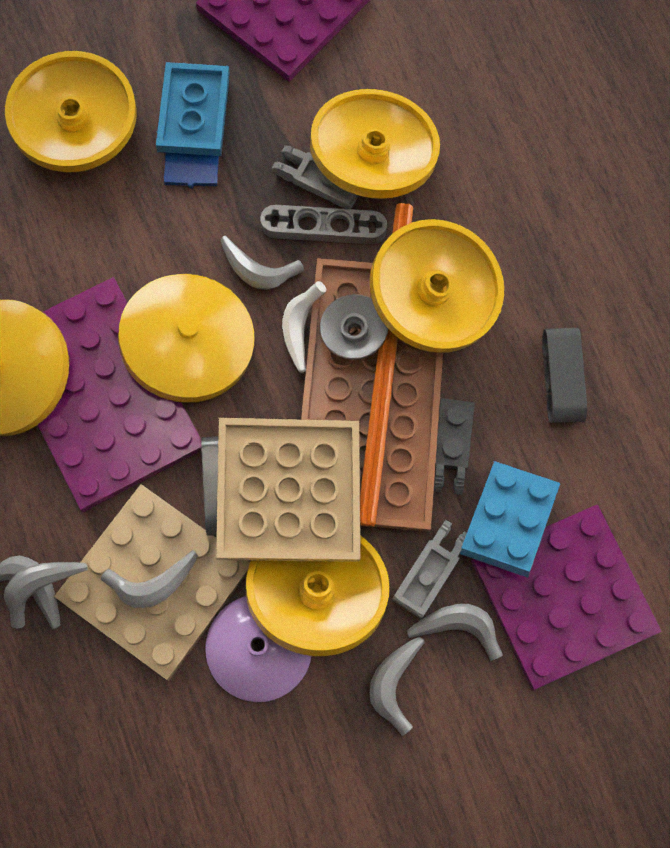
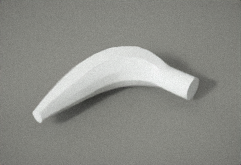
M317 281L305 293L293 298L287 304L282 319L284 341L299 373L306 372L304 344L306 320L312 304L326 292L325 285L320 281Z

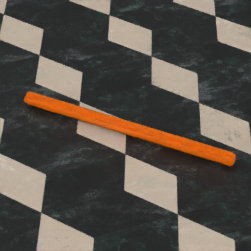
M398 203L396 205L393 233L401 227L412 223L413 206L411 204ZM389 329L385 342L378 349L361 483L360 525L367 527L376 524L398 337Z

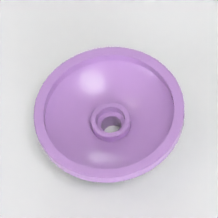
M246 596L231 602L218 613L209 628L206 639L207 664L217 683L231 695L250 702H268L288 694L305 676L312 657L287 650L268 638L255 623L249 611ZM255 639H262L265 642V647L262 651L256 652L252 650L251 644Z

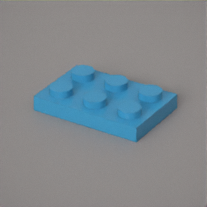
M166 62L156 139L157 152L221 156L230 76L229 66Z
M494 461L460 554L528 578L560 483Z

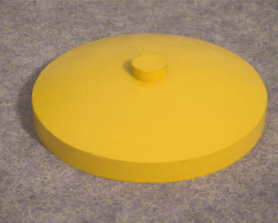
M82 51L58 52L42 57L30 64L18 75L11 85L5 104L6 124L18 149L37 165L59 172L85 171L111 160L129 141L134 131L137 117L134 93L123 72L107 59Z
M360 89L340 94L320 108L311 128L310 150L319 170L333 184L355 195L383 199L408 194L419 188L430 178L439 156L440 140L438 131L431 118L414 102L384 90Z
M428 219L412 222L401 227L384 242L371 267L370 293L377 314L384 325L396 337L420 350L446 353L461 350L472 345L494 325L503 305L504 280L496 257L485 242L476 234L463 226L449 221Z
M169 275L146 284L129 300L119 323V350L131 376L149 392L176 402H200L212 399L228 391L243 376L253 353L254 328L244 304L224 285L199 275Z
M0 300V436H12L37 426L54 410L66 387L69 374V355L61 331L45 313L23 302Z
M361 535L359 562L250 561L247 571L246 599L249 611L257 626L279 646L308 656L336 655L351 650L363 643L379 626L389 598V578L384 562L375 548Z

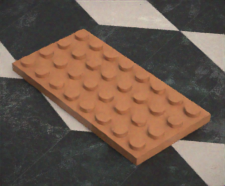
M317 258L315 283L317 281L322 282L326 287V292L312 304L301 420L359 421L361 492L378 350L362 359L351 360L339 357L332 353L324 344L320 333V322L326 308L340 297L358 294L371 298L370 272L373 263ZM353 327L349 330V334L353 336L361 332V329L358 327ZM399 338L397 341L376 524L370 527L430 532L443 353L420 350Z

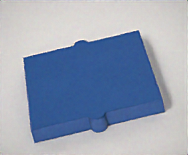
M166 153L164 185H188L189 188L194 186H217L219 156Z

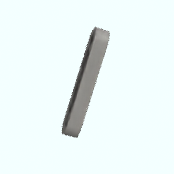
M270 205L261 212L260 216L263 233L268 237L276 239L377 244L385 238L387 232V220L384 215L371 210ZM273 216L279 217L280 222H278L277 227H271L270 221H272ZM289 216L293 217V229H289ZM304 217H311L317 222L312 230H303L299 227L298 223ZM336 219H344L348 222L349 228L339 233L331 228V223ZM354 220L359 221L358 233H353L355 226ZM369 222L376 223L375 233H369Z

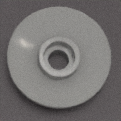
M352 294L336 299L326 308L320 322V333L326 347L335 355L345 359L356 360L372 355L383 345L388 334V328L377 314L372 298L364 295ZM353 327L361 329L358 335L353 336L349 334V330Z

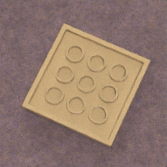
M219 418L216 560L359 562V421Z
M140 484L80 562L86 563L88 570L70 576L54 597L169 681L245 578L250 561L216 560V537L213 535L207 536L205 529ZM192 550L198 555L193 567L176 591L165 601L153 607L133 608L125 604L116 592L101 580L102 574L107 569H111L120 577L130 582H146L165 572Z

